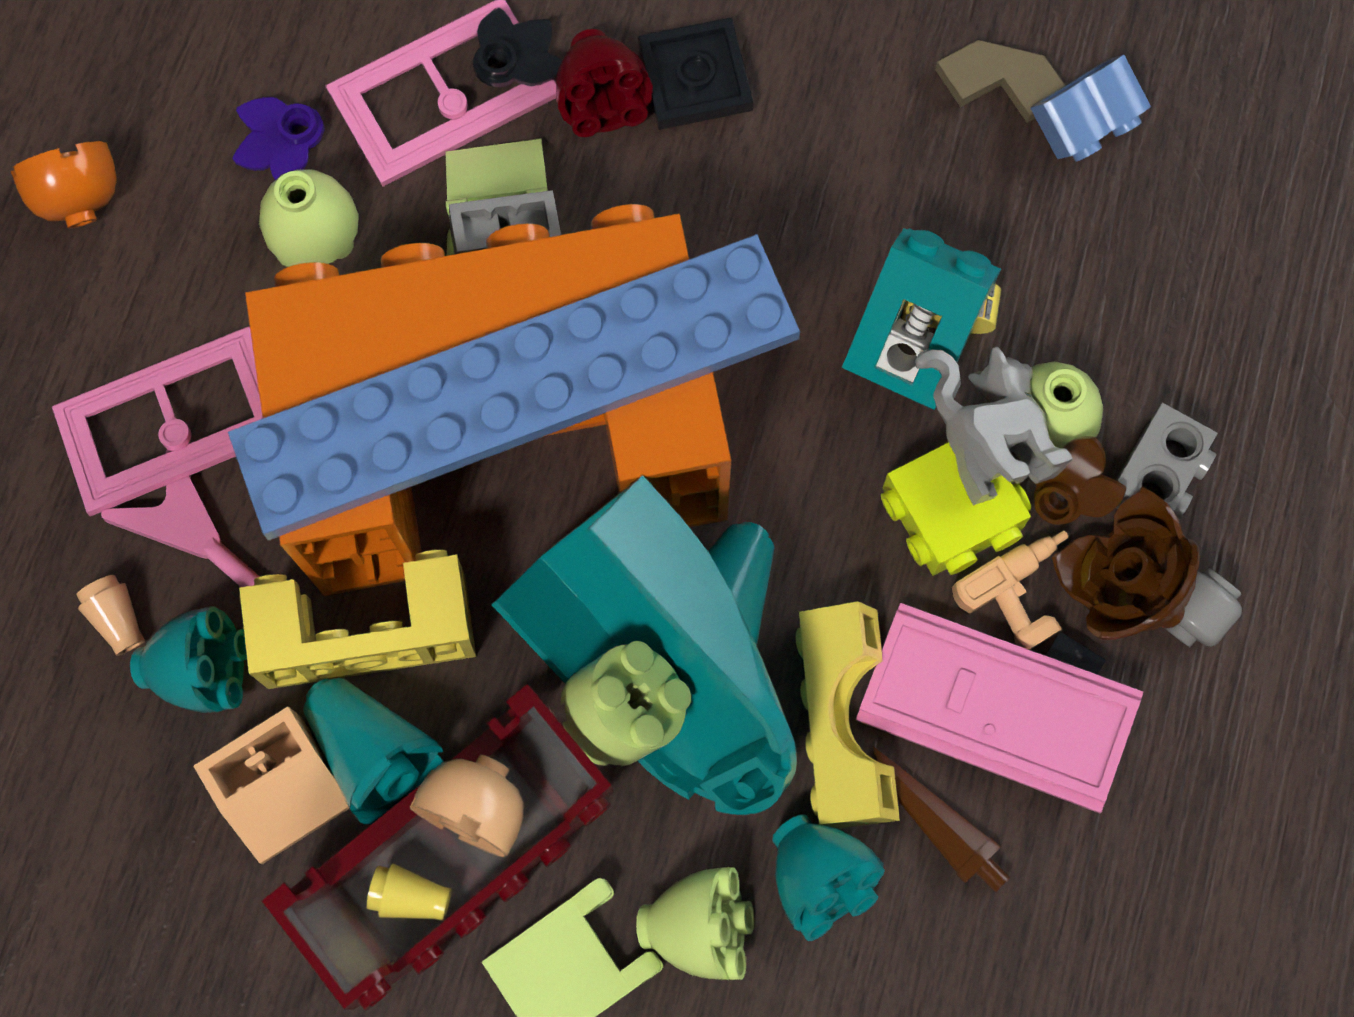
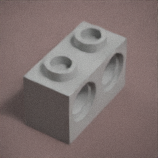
M553 190L449 204L450 232L454 254L487 249L486 240L493 232L516 224H538L548 229L550 237L561 235Z
M1162 403L1150 418L1116 478V481L1126 486V493L1115 509H1118L1123 501L1141 488L1142 483L1149 482L1161 489L1163 500L1171 506L1180 520L1193 498L1191 494L1185 492L1193 477L1202 480L1216 457L1217 453L1209 450L1218 433ZM1166 441L1180 443L1184 447L1187 457L1180 458L1171 454L1167 449Z

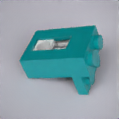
M904 228L891 246L842 368L935 410L936 403L933 394L942 375L934 368L917 369L915 358L919 353L927 350H942L951 355L958 363L1001 268L992 265L991 261L980 253L974 251L962 252L944 244L943 239L935 233L926 230ZM909 301L914 305L909 308L910 314L906 316V321L900 319L906 302ZM938 314L942 318L933 334L929 332L928 325L933 323L932 316ZM897 344L909 345L916 355H908L902 352Z

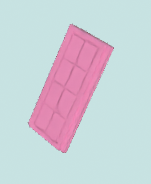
M900 603L882 648L883 662L876 665L856 721L1101 814L1144 692Z

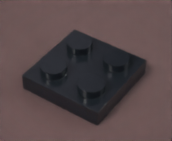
M732 17L638 36L642 62L653 85L651 100L658 130L753 111V99Z

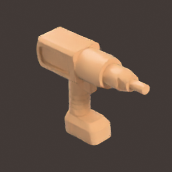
M1063 530L1052 538L1047 536L1034 541L1028 546L1025 544L1019 545L960 579L952 586L953 597L957 605L971 614L993 599H996L1009 626H1011L1016 645L1028 650L1062 630V627L1055 617L1044 615L1031 623L1019 600V597L1027 592L1020 581L1034 573L1039 568V563L1050 557L1057 549V545L1069 538L1068 534Z

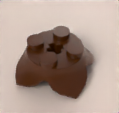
M1141 487L1123 501L1114 514L1113 530L1110 534H1088L1075 539L1052 556V560L1064 590L1071 598L1089 609L1090 612L1085 619L1087 629L1099 639L1116 640L1136 635L1142 631L1155 630L1159 627L1172 628L1182 621L1185 607L1196 587L1200 554L1199 547L1195 541L1185 537L1179 519L1171 506L1155 493Z

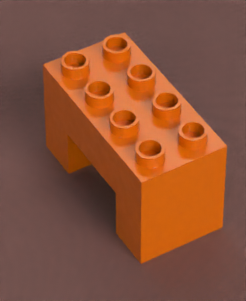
M628 204L607 209L596 215L591 221L592 230L550 237L548 229L538 224H516L493 232L486 240L487 249L445 256L444 250L437 245L412 243L387 251L381 257V268L339 275V270L333 265L319 262L301 263L284 268L275 275V287L245 292L262 417H269L687 261L689 256L680 214L655 218L651 208L644 205ZM713 372L548 434L553 435L606 425L619 493L643 475L689 527L728 520L731 457ZM411 487L279 536L280 545L324 596L405 581L403 563L416 561L415 555L422 552Z

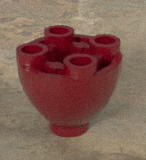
M587 29L579 32L572 39L571 48L560 63L557 72L556 102L563 120L571 125L574 134L579 137H590L596 133L611 132L624 126L633 127L644 122L648 116L647 106L652 98L653 85L641 59L622 42L607 37L601 30Z

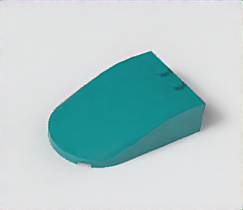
M643 475L544 552L491 604L565 684L574 673L610 649L629 644L633 641L646 643L651 650L662 656L672 666L679 679L688 686L691 693V703L686 708L684 723L678 735L671 742L639 759L638 762L656 779L677 794L689 800L696 793L714 801L715 809L718 812L749 815L770 808L793 780L797 764L794 739L764 661L737 602L707 549L682 517Z

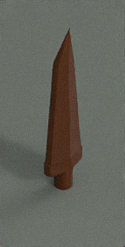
M873 746L876 761L894 767L898 802L956 871V875L966 883L976 873L996 893L1010 878L991 858L1001 847Z

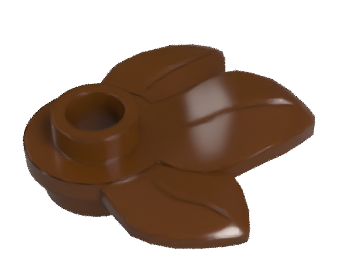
M1093 436L1077 437L1063 447L1068 450L1073 458L1065 466L1066 468L1055 478L1035 484L1037 486L1034 492L1035 509L1043 520L1051 524H1067L1075 521L1080 515L1096 518L1103 517L1113 511L1125 497L1126 486L1102 475L1106 467V457L1099 440ZM1055 492L1064 496L1067 502L1060 501L1056 497Z

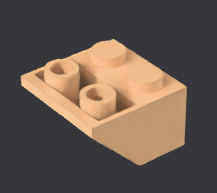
M290 707L284 708L193 766L220 813L260 864L269 861L349 809L322 750L302 717Z

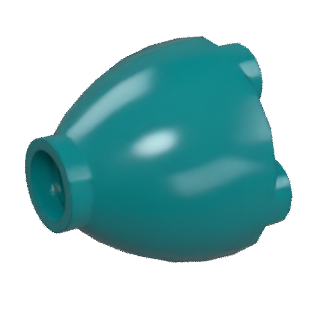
M213 606L180 614L165 623L152 636L145 647H139L133 652L130 660L132 679L139 688H150L164 701L189 711L209 713L238 708L243 700L244 660H247L244 630H236L234 623L226 613Z
M798 815L791 818L774 833L772 841L778 849L775 862V878L779 898L793 928L800 931L807 941H813L823 936L832 927L833 922L848 912L852 916H858L876 903L878 895L873 889L879 883L885 869L883 862L860 840L839 829L812 823L807 815Z

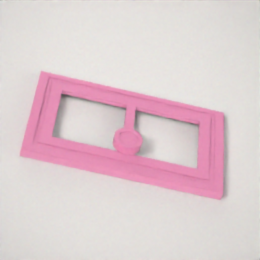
M494 0L325 85L382 187L446 155V151L456 150L556 98V83L554 80L537 86L520 84L467 111L468 103L465 94L458 89H448L431 59L478 36L477 29L481 20L498 7L505 11L513 25L518 24L519 22L505 0ZM423 64L440 93L438 98L440 113L451 120L392 149L361 94Z
M250 326L52 406L86 512L90 517L101 513L104 509L113 508L236 457L228 431L263 419ZM233 359L254 417L189 444L192 437L191 430L184 421L176 419L165 386ZM155 391L166 421L160 427L158 437L163 446L171 451L106 478L87 418Z

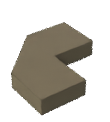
M980 40L937 61L935 71L960 107L1002 86L1027 123L1035 119L1030 109L1033 105L1065 86L1044 55Z

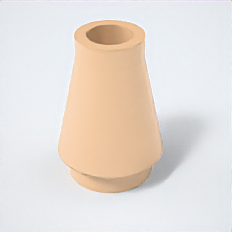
M108 575L88 584L77 592L76 595L81 602L78 610L108 642L116 656L123 655L145 642L137 623L126 583L120 584L115 575Z

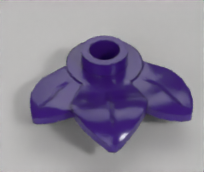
M263 97L248 101L237 107L236 111L243 123L252 132L247 135L234 153L233 161L237 165L252 171L270 168L275 180L287 172L304 169L308 163L309 150L315 147L323 137V121L315 109L304 104H291L287 106L275 97ZM299 126L308 127L303 133L293 134V131Z

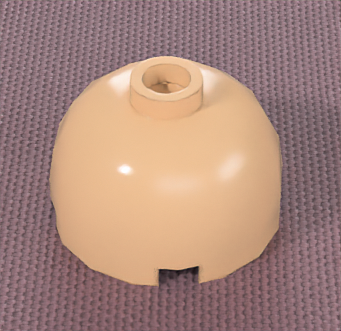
M480 755L476 763L464 759L443 762L430 771L419 786L415 798L410 805L412 811L437 828L443 830L446 827L458 834V839L499 857L508 855L518 837L523 822V800L519 790L505 778L509 769L502 763L485 755Z

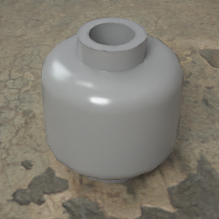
M1207 568L1203 573L1198 571L1196 587L1185 607L1182 621L1175 627L1165 629L1189 648L1196 640L1205 646H1215L1242 615V607L1237 601L1241 596V592L1210 568Z

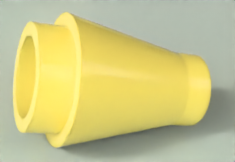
M392 863L390 868L378 865L369 888L367 909L378 911L379 918H433L444 921L450 904L452 888L434 883Z

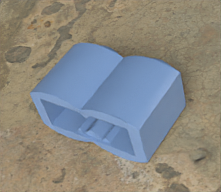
M1120 55L1101 63L1070 84L1042 99L1030 109L1057 159L1073 156L1075 161H1079L1101 149L1102 146L1099 140L1111 131L1117 137L1140 125L1142 122L1139 115L1149 109L1151 105L1125 55Z

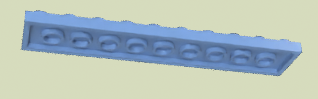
M754 235L228 431V435L263 535L268 540L799 340L800 330L758 235Z

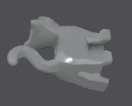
M999 347L992 348L989 365L982 372H974L968 376L972 384L990 403L963 407L954 401V397L961 385L959 365L954 358L942 350H927L919 353L915 358L917 369L934 368L942 375L933 396L938 413L946 424V435L956 456L959 477L973 505L994 499L997 496L994 484L990 481L999 476H1003L1009 482L1015 481L1016 484L1023 482L1029 476L1037 484L1055 478L1073 460L1067 449L1055 447L1050 440L1045 413L1031 394L1030 381L1033 376V369L1028 364H1021L1010 357L1006 358ZM1014 452L1021 461L1014 459L1011 453Z

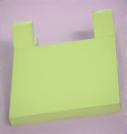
M534 139L446 151L447 214L449 215V204L548 191L542 140Z
M602 878L595 879L571 899L482 961V964L517 1017H597L663 969L662 961L652 951L644 953L620 971L586 920V915L613 898L614 890L607 880Z

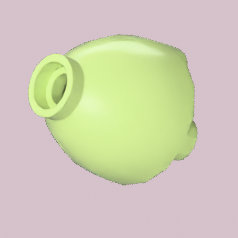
M296 169L282 174L270 184L261 201L259 225L268 249L277 257L282 265L289 267L309 262L329 264L337 259L347 257L353 250V240L358 232L359 215L349 192L333 177L317 170Z
M1055 361L1031 367L1033 369V376L1030 381L1031 394L1045 413L1049 437L1054 446L1063 448L1068 442L1082 436H1093L1096 438L1101 429L1103 404L1099 389L1088 374L1073 365ZM1059 395L1061 397V401L1057 400L1055 397Z
M734 867L706 869L690 874L669 887L653 904L640 906L637 914L636 930L639 944L643 949H655L670 964L694 976L723 980H742L745 977L744 934H751L753 932L754 910L750 901H742L739 877Z

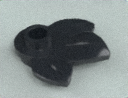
M498 7L481 20L477 29L480 48L474 55L473 68L475 75L482 83L492 87H503L515 81L527 86H537L557 77L562 60L548 53L552 39V24L549 19L530 20L513 25L510 17ZM499 62L503 63L505 67L496 69L491 68L490 65Z

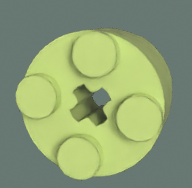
M633 641L629 644L610 649L569 678L561 693L560 706L565 703L567 719L563 722V727L594 764L607 766L608 764L630 765L668 744L678 735L684 723L686 708L691 703V693L688 686L679 679L672 666L662 656L651 650L646 643Z

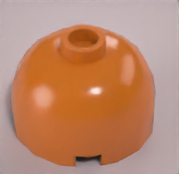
M95 141L75 144L77 151L61 153L59 148L30 157L13 166L14 171H11V174L25 206L36 216L47 221L65 220L68 228H77L97 221L95 211L103 208L110 202L115 194L116 172L107 142Z

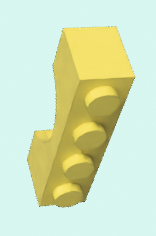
M859 601L799 612L800 628L796 631V645L804 661L805 679L801 683V698L809 713L810 732L806 735V751L814 766L815 785L811 789V805L819 819V825L846 828L900 821L894 767L880 763L868 756L855 741L849 723V705L856 685L870 669L883 662L878 611Z

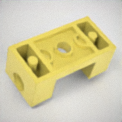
M430 550L416 554V561L403 563L411 627L403 628L401 621L380 622L370 626V633L349 636L348 630L345 629L328 630L315 635L311 600L306 594H300L299 585L294 579L287 580V576L282 574L265 575L255 578L253 586L239 588L249 674L267 689L318 682L326 678H344L476 657L466 579L458 556H448L446 550Z

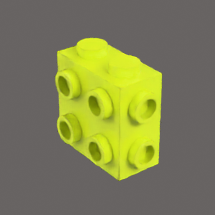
M949 442L887 473L883 485L884 493L881 494V500L893 521L900 519L910 537L906 538V543L912 557L919 566L926 564L932 576L946 569L950 575L965 570L977 562L978 559L975 554L990 546H993L994 550L998 552L1013 545L1023 537L1021 530H1023L1031 517L1028 512L1031 510V504L1024 489L1020 484H1012L1003 476L990 481L994 484L997 496L994 499L973 505L959 477L956 456Z

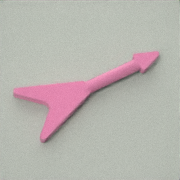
M189 476L166 485V497L159 506L104 509L101 512L102 518L109 524L200 558L209 559L240 587L253 586L254 579L260 577L222 544L221 538Z

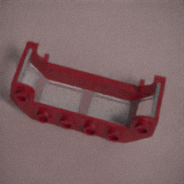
M528 684L506 701L510 706L507 712L498 719L494 717L487 724L490 728L451 759H464L476 763L480 755H485L502 763L509 769L505 778L519 790L523 800V822L518 837L507 856L499 857L458 839L459 835L446 827L441 830L418 816L410 809V805L419 788L418 786L319 868L312 866L304 873L306 876L292 888L287 883H283L262 900L263 904L343 1009L355 1010L361 1006L367 1011L392 990L390 985L407 975L411 970L414 969L420 975L429 969L444 955L440 948L442 944L456 933L462 939L478 928L487 919L483 912L485 908L499 897L505 903L516 896L529 884L530 881L525 876L541 861L546 867H549L559 860L572 847L568 839L583 824L585 826L590 825L611 806L607 799L614 793L612 785ZM392 863L434 883L452 888L445 920L433 918H379L378 911L367 909L369 888L377 866L390 868Z

